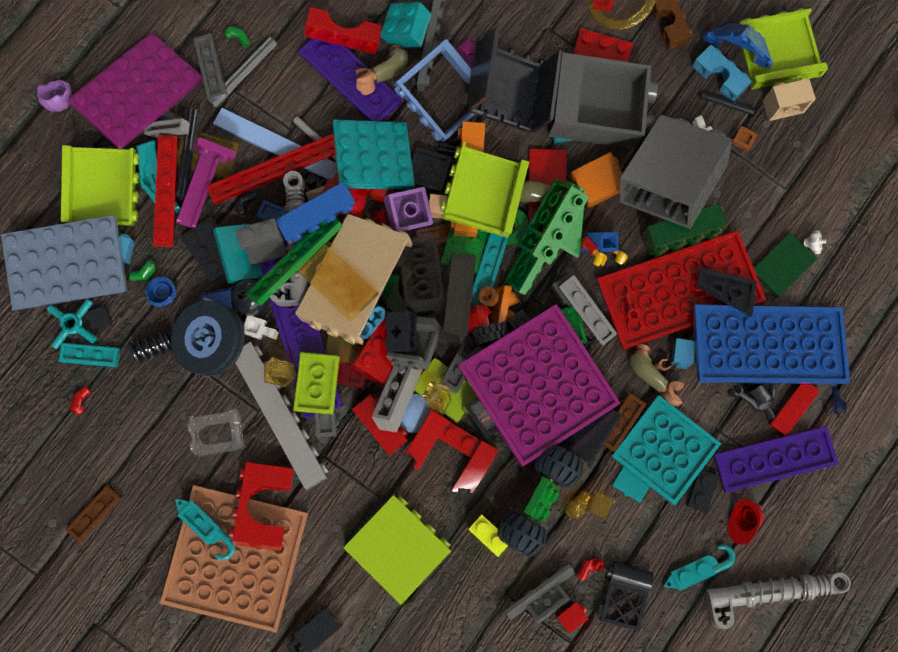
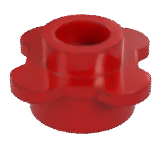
M382 208L381 211H375L371 220L380 226L385 224L388 220V215L385 214L386 209Z

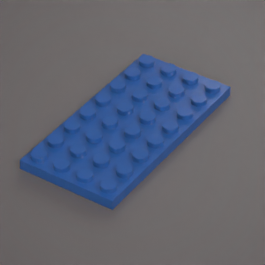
M694 305L692 307L697 382L850 383L843 308L754 306L751 317L730 305Z

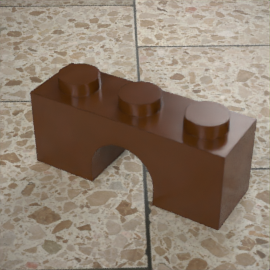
M649 0L648 4L654 19L665 17L672 23V25L664 27L661 34L667 51L688 45L692 37V30L686 24L685 13L679 7V0Z

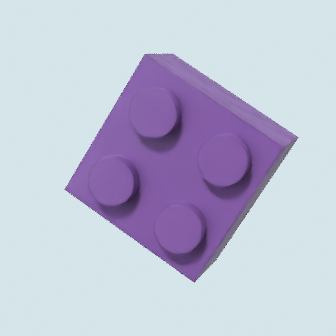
M425 187L389 194L383 197L392 230L397 232L408 231L433 224Z

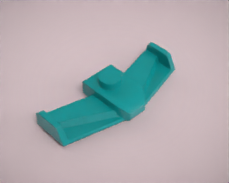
M151 140L136 146L137 153H139L140 184L155 204L157 154L155 140ZM177 203L175 204V213L181 209Z

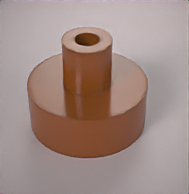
M486 286L479 293V301L485 306L492 307L499 300V293L493 287Z

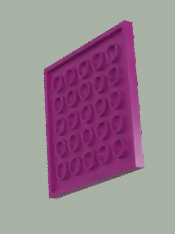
M557 304L458 365L521 467L539 457L541 453H545L552 445L559 444L620 404V401Z

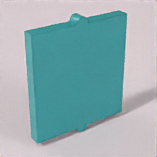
M624 466L612 485L622 491L624 496H629L639 503L649 489L647 484Z

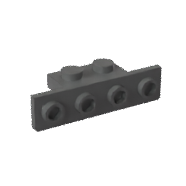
M568 564L567 566L560 567L552 577L542 580L537 588L527 591L522 599L512 602L508 609L505 610L509 619L512 620L528 609L539 624L571 601L560 584L575 574L572 566Z

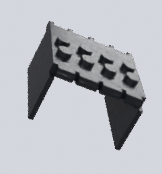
M496 26L484 38L481 36L477 38L466 105L469 106L468 110L470 113L482 116L484 113V117L499 122L501 118L500 123L514 128L517 125V129L528 133L530 131L536 132L553 121L562 51L559 50L545 62L540 59L536 63L530 61L529 54H525L524 58L514 55L513 48H509L508 52L498 49L497 42L500 27Z

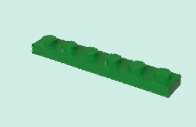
M335 219L328 224L323 222L319 225L320 228L318 230L308 233L246 292L248 298L260 306L267 301L343 227L340 221Z

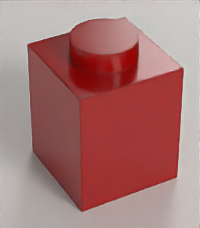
M575 601L555 615L569 634L589 619L586 616L588 611L582 603L577 604Z

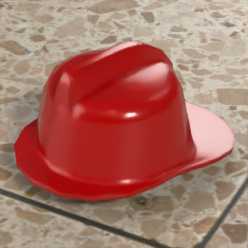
M741 499L735 504L727 525L728 535L734 543L746 545L753 540L758 528L764 521V514L760 504H755L749 499Z

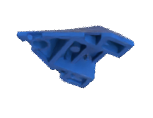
M729 23L704 33L703 41L718 48L724 39L756 53L753 63L770 70L773 61L765 38L749 25Z

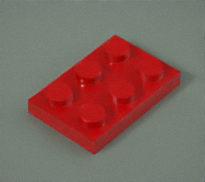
M581 28L573 54L628 62L633 43Z

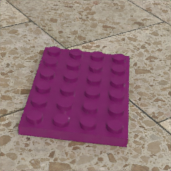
M151 32L68 99V103L121 150L203 81V77Z

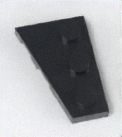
M700 267L697 276V288L750 317L753 314L757 281Z

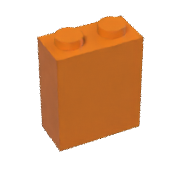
M611 152L572 171L569 176L571 182L585 189L583 193L589 196L585 204L586 209L620 193V178L623 173L619 168L620 163L618 159L613 157Z

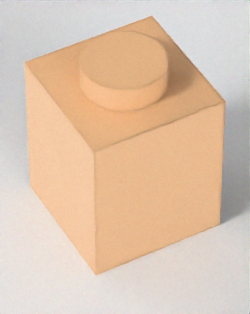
M430 194L428 203L432 218L442 219L443 212L440 211L442 201H446L447 196Z

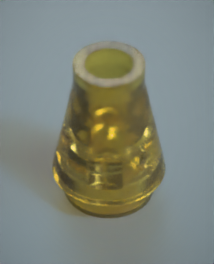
M582 490L566 506L565 513L576 521L583 518L591 495Z

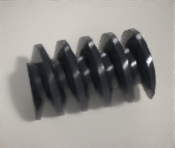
M166 328L165 334L158 330V337L150 333V340L143 336L142 343L138 338L136 339V345L129 341L128 345L133 358L142 363L144 358L150 360L151 355L158 357L159 353L165 354L166 349L172 352L171 337Z

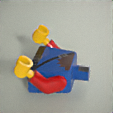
M618 232L582 233L580 252H589L592 256L594 255V265L600 266L601 264L604 266L607 256L601 252L617 254L615 261L619 264H625L628 255L618 250Z

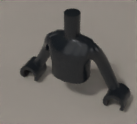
M764 383L750 388L747 394L743 392V388L740 385H734L733 388L727 390L730 397L740 396L750 404L755 412L764 411L768 420L776 417L770 407L775 400V383H769V391Z

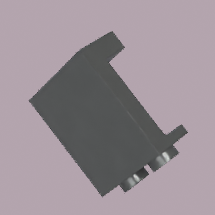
M417 317V352H387L386 357L393 366L398 368L406 366L414 370L428 369L442 327L434 318Z

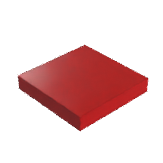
M529 149V181L542 182L550 186L555 179L565 183L567 150Z

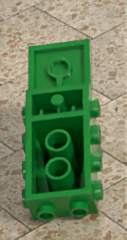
M557 179L554 180L517 245L522 248V251L504 281L506 284L525 295L531 289L533 280L540 273L543 263L546 262L551 265L552 261L556 259L560 248L577 258L579 257L584 206L589 199V196L583 193L585 189L567 180L565 183Z

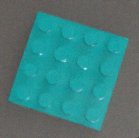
M333 120L332 129L338 185L344 182L347 188L414 189L415 184L406 122Z
M658 395L611 457L674 506L721 443Z

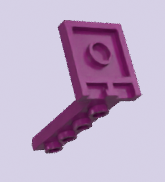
M200 137L194 142L192 149L197 150L196 152L200 156L176 223L189 228H194L197 224L208 193L206 186L211 184L218 163L234 160L237 153Z

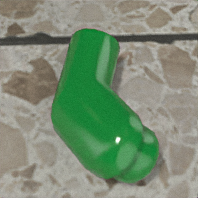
M228 26L224 31L227 38L237 37L243 47H247L251 43L241 28Z
M148 260L140 271H131L130 280L150 279L156 270L155 262Z

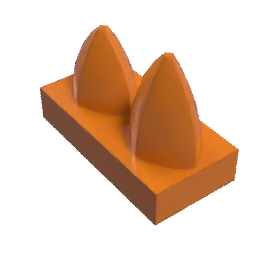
M506 285L497 287L499 300L493 306V317L490 324L498 322L507 323L516 315L508 309V306H514L520 302L517 295L511 291L512 287Z

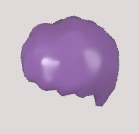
M56 80L50 81L45 85H38L37 97L39 103L47 110L62 112L70 106L68 99L72 96V89L65 81Z

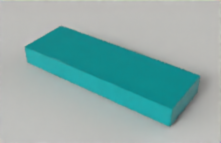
M61 343L59 362L118 368L121 349L117 347Z

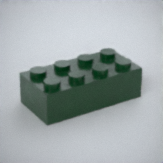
M717 204L702 209L691 229L666 220L648 226L641 239L648 257L654 256L658 258L665 255L667 251L672 250V252L682 250L683 246L690 244L691 247L701 243V240L717 238L719 234L723 233L724 228L728 224L721 205Z

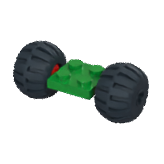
M556 444L552 445L545 453H541L534 460L536 472L543 477L524 511L527 517L517 512H510L502 518L498 526L500 541L528 557L537 555L545 546L547 532L538 523L541 524L543 520L547 519L550 513V506L558 499L559 488L554 483L569 488L576 484L583 471L582 460L572 452Z

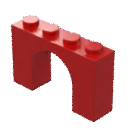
M246 462L245 468H241L239 480H243L242 487H238L236 499H240L239 506L234 507L233 519H236L235 527L231 526L229 539H233V545L281 551L285 527L263 525L254 521L249 515L247 505L251 497L262 490L290 492L294 469Z

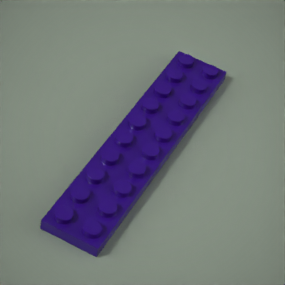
M280 230V233L284 240L285 247H288V242ZM283 257L260 263L263 276ZM288 289V295H285L288 300H290V289ZM280 292V295L277 297L281 299V295H284V293ZM271 300L296 386L300 352L327 354L321 332L312 328L310 324L301 321L295 314L300 305L282 307L276 305ZM337 388L335 410L343 407ZM303 412L305 419L315 416V413Z

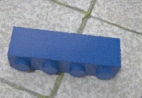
M344 182L275 221L287 242L292 241V243H295L303 238L302 234L309 231V233H312L320 228L319 225L326 222L328 224L337 219V214L341 212L346 214L353 210L355 201Z

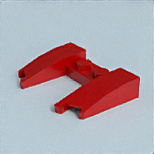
M431 410L405 452L406 455L412 454L417 462L413 466L419 470L436 440H442L470 457L452 491L458 492V488L470 489V493H473L499 450L477 439Z

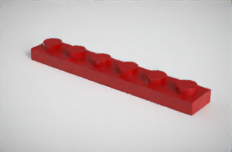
M158 135L154 247H174L178 136Z

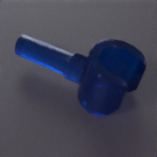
M836 386L831 387L835 398L834 413L838 415V408H842L845 413L847 408L846 402L839 397Z

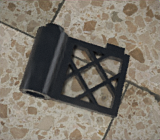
M613 562L612 566L609 565L606 576L609 577V584L604 605H599L597 616L601 617V622L640 631L654 573ZM613 587L621 589L625 596L614 601L611 596ZM635 593L642 594L641 603L634 606L629 597ZM627 599L632 608L622 614L617 604ZM615 606L620 615L614 619L606 618L607 610ZM635 611L638 616L636 625L627 623L624 617Z

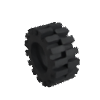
M506 322L493 323L472 331L476 347L489 346L509 334Z

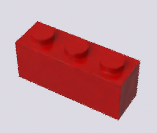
M369 395L352 410L386 453L391 456L408 442L406 439L408 434L402 427L398 428L397 433L380 430L372 418L379 398L377 396L373 398Z

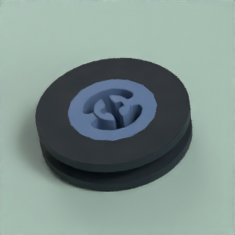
M208 300L196 302L187 307L175 322L171 336L174 357L181 367L195 374L215 376L224 373L235 364L242 352L245 339L244 327L238 314L230 307Z

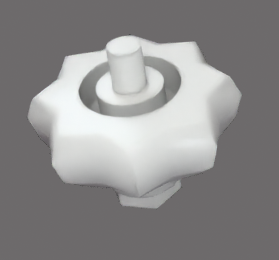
M818 230L813 231L808 238L804 239V246L810 248L815 254L821 253L823 249L822 244L826 243V240H822V234Z

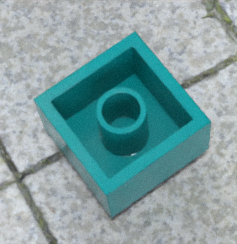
M421 2L390 3L380 36L390 46L398 44L401 47H422L431 13Z

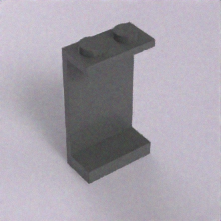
M275 219L235 229L240 248L246 249L251 266L278 259L287 254L283 237Z

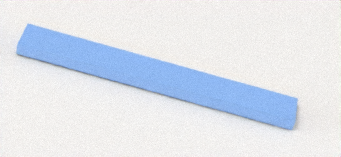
M221 108L213 122L214 126L276 156L302 147L224 108ZM324 159L303 168L315 175L322 176L325 180L333 178L337 173L336 162L329 159Z

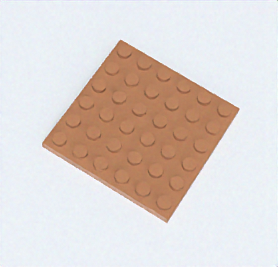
M193 485L189 502L191 500L194 501L224 532L230 535L231 526L235 527L236 519H233L234 507L239 506L240 499H236V495ZM250 499L247 509L254 521L263 525L285 527L281 551L235 545V553L228 560H219L215 557L216 553L225 555L228 552L229 548L222 540L215 544H207L183 521L160 604L277 633L309 513Z

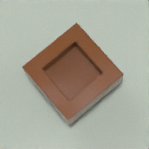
M741 126L731 144L748 152L758 134Z

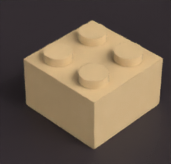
M798 78L787 84H784V82L775 84L770 92L767 93L763 104L768 120L772 121L804 113L816 98L810 79L802 80V78Z

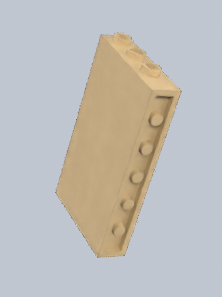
M348 214L342 224L343 227L336 235L295 314L301 321L310 324L312 328L318 331L323 329L333 337L341 336L348 343L355 344L356 342L362 345L363 340L360 334L405 246L411 247L412 242L409 235L404 231L397 232L387 225L382 224L380 226L370 219L365 218L364 220Z

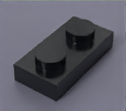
M701 470L695 479L687 507L707 513L719 476Z

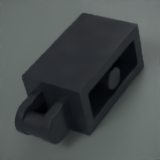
M322 607L312 614L314 618L309 623L305 620L296 627L298 632L294 636L297 639L287 646L290 652H304L305 650L306 652H312L342 627L328 607L324 610ZM298 641L303 646L301 650L295 645Z

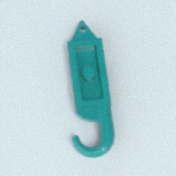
M175 499L179 512L177 516L205 543L215 544L222 540L228 546L227 554L219 555L216 553L215 557L219 560L231 558L235 553L233 539H229V535L194 501L191 500L189 502Z
M719 545L717 547L719 550H726L729 554L728 559L721 563H718L712 556H704L671 571L663 587L681 591L728 569L735 561L733 549L728 545Z

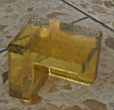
M596 492L593 494L587 511L606 519L610 507L615 503V500Z

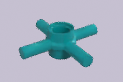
M86 299L75 314H64L52 304L48 306L47 311L60 320V326L62 327V331L50 344L52 347L57 349L69 334H80L91 343L97 340L96 336L83 328L84 324L81 319L93 304L91 301ZM75 320V325L69 328L70 321Z

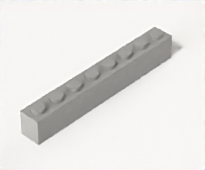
M249 342L243 346L242 352L235 363L301 483L308 490L328 478L326 475L328 470L323 462L319 463L317 459L319 454L314 445H309L307 441L309 436L304 428L300 429L298 425L300 420L295 411L291 413L288 407L291 403L286 395H281L279 389L282 387L276 378L272 379L270 375L272 369L267 361H262L260 356L263 353L259 346H254Z

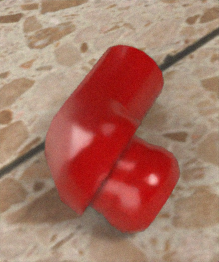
M83 386L72 396L70 410L76 415H80L84 411V406L81 405L82 400L91 393L87 386Z
M598 558L585 560L576 577L585 581L589 572L602 571L604 563Z

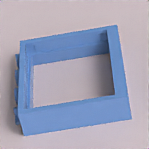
M447 39L394 84V90L398 96L404 97L408 102V108L420 116V122L425 127L428 126L432 131L431 135L441 142H444L462 126L463 121L467 122L475 114L467 112L443 133L403 84L441 52L469 86L472 69Z

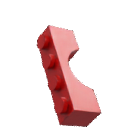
M310 7L304 36L376 54L382 25L364 21L356 28H343L331 20L328 11Z

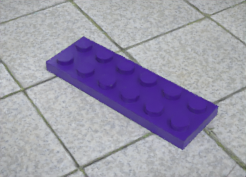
M311 39L298 51L301 57L369 121L382 122L402 103V99L383 81L375 82V90L371 94L363 95L357 90L356 70L369 68L345 46Z
M827 426L713 455L724 493L839 464Z

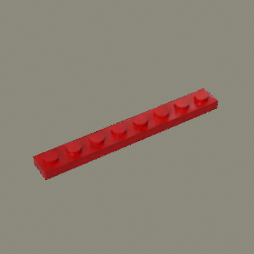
M333 134L206 186L214 205L284 177L290 171H298L334 156Z

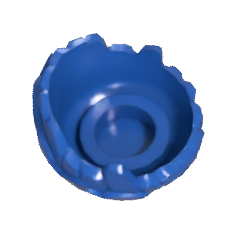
M163 276L153 278L145 290L147 300L153 306L158 307L171 303L176 297V287L173 281Z

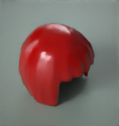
M482 304L470 307L468 333L473 334L472 331L490 325L489 320L493 317V312L490 308ZM468 309L465 311L463 316V326L465 324Z

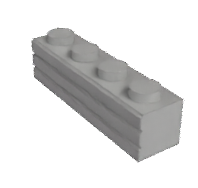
M183 118L157 121L149 125L145 129L144 134L151 138H158V135H184L189 133L190 123Z

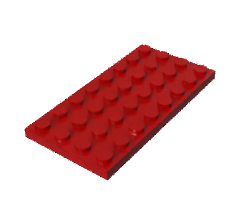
M739 231L596 279L622 350L694 326L692 308L694 305H728L696 287L700 267L757 281L754 305L766 301ZM629 293L633 308L639 311L638 318L635 317L634 311L630 312V320L626 317L628 308L624 294Z

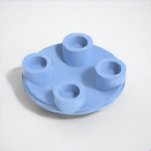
M413 394L400 427L405 431L417 433L431 410L434 411L432 404L421 395Z

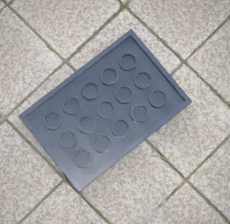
M114 215L1 234L12 310L128 292L117 218Z

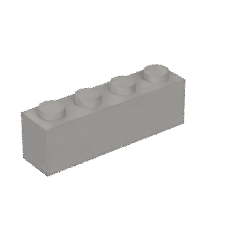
M406 366L401 368L393 367L372 415L374 422L380 430L397 433L423 369L414 370Z

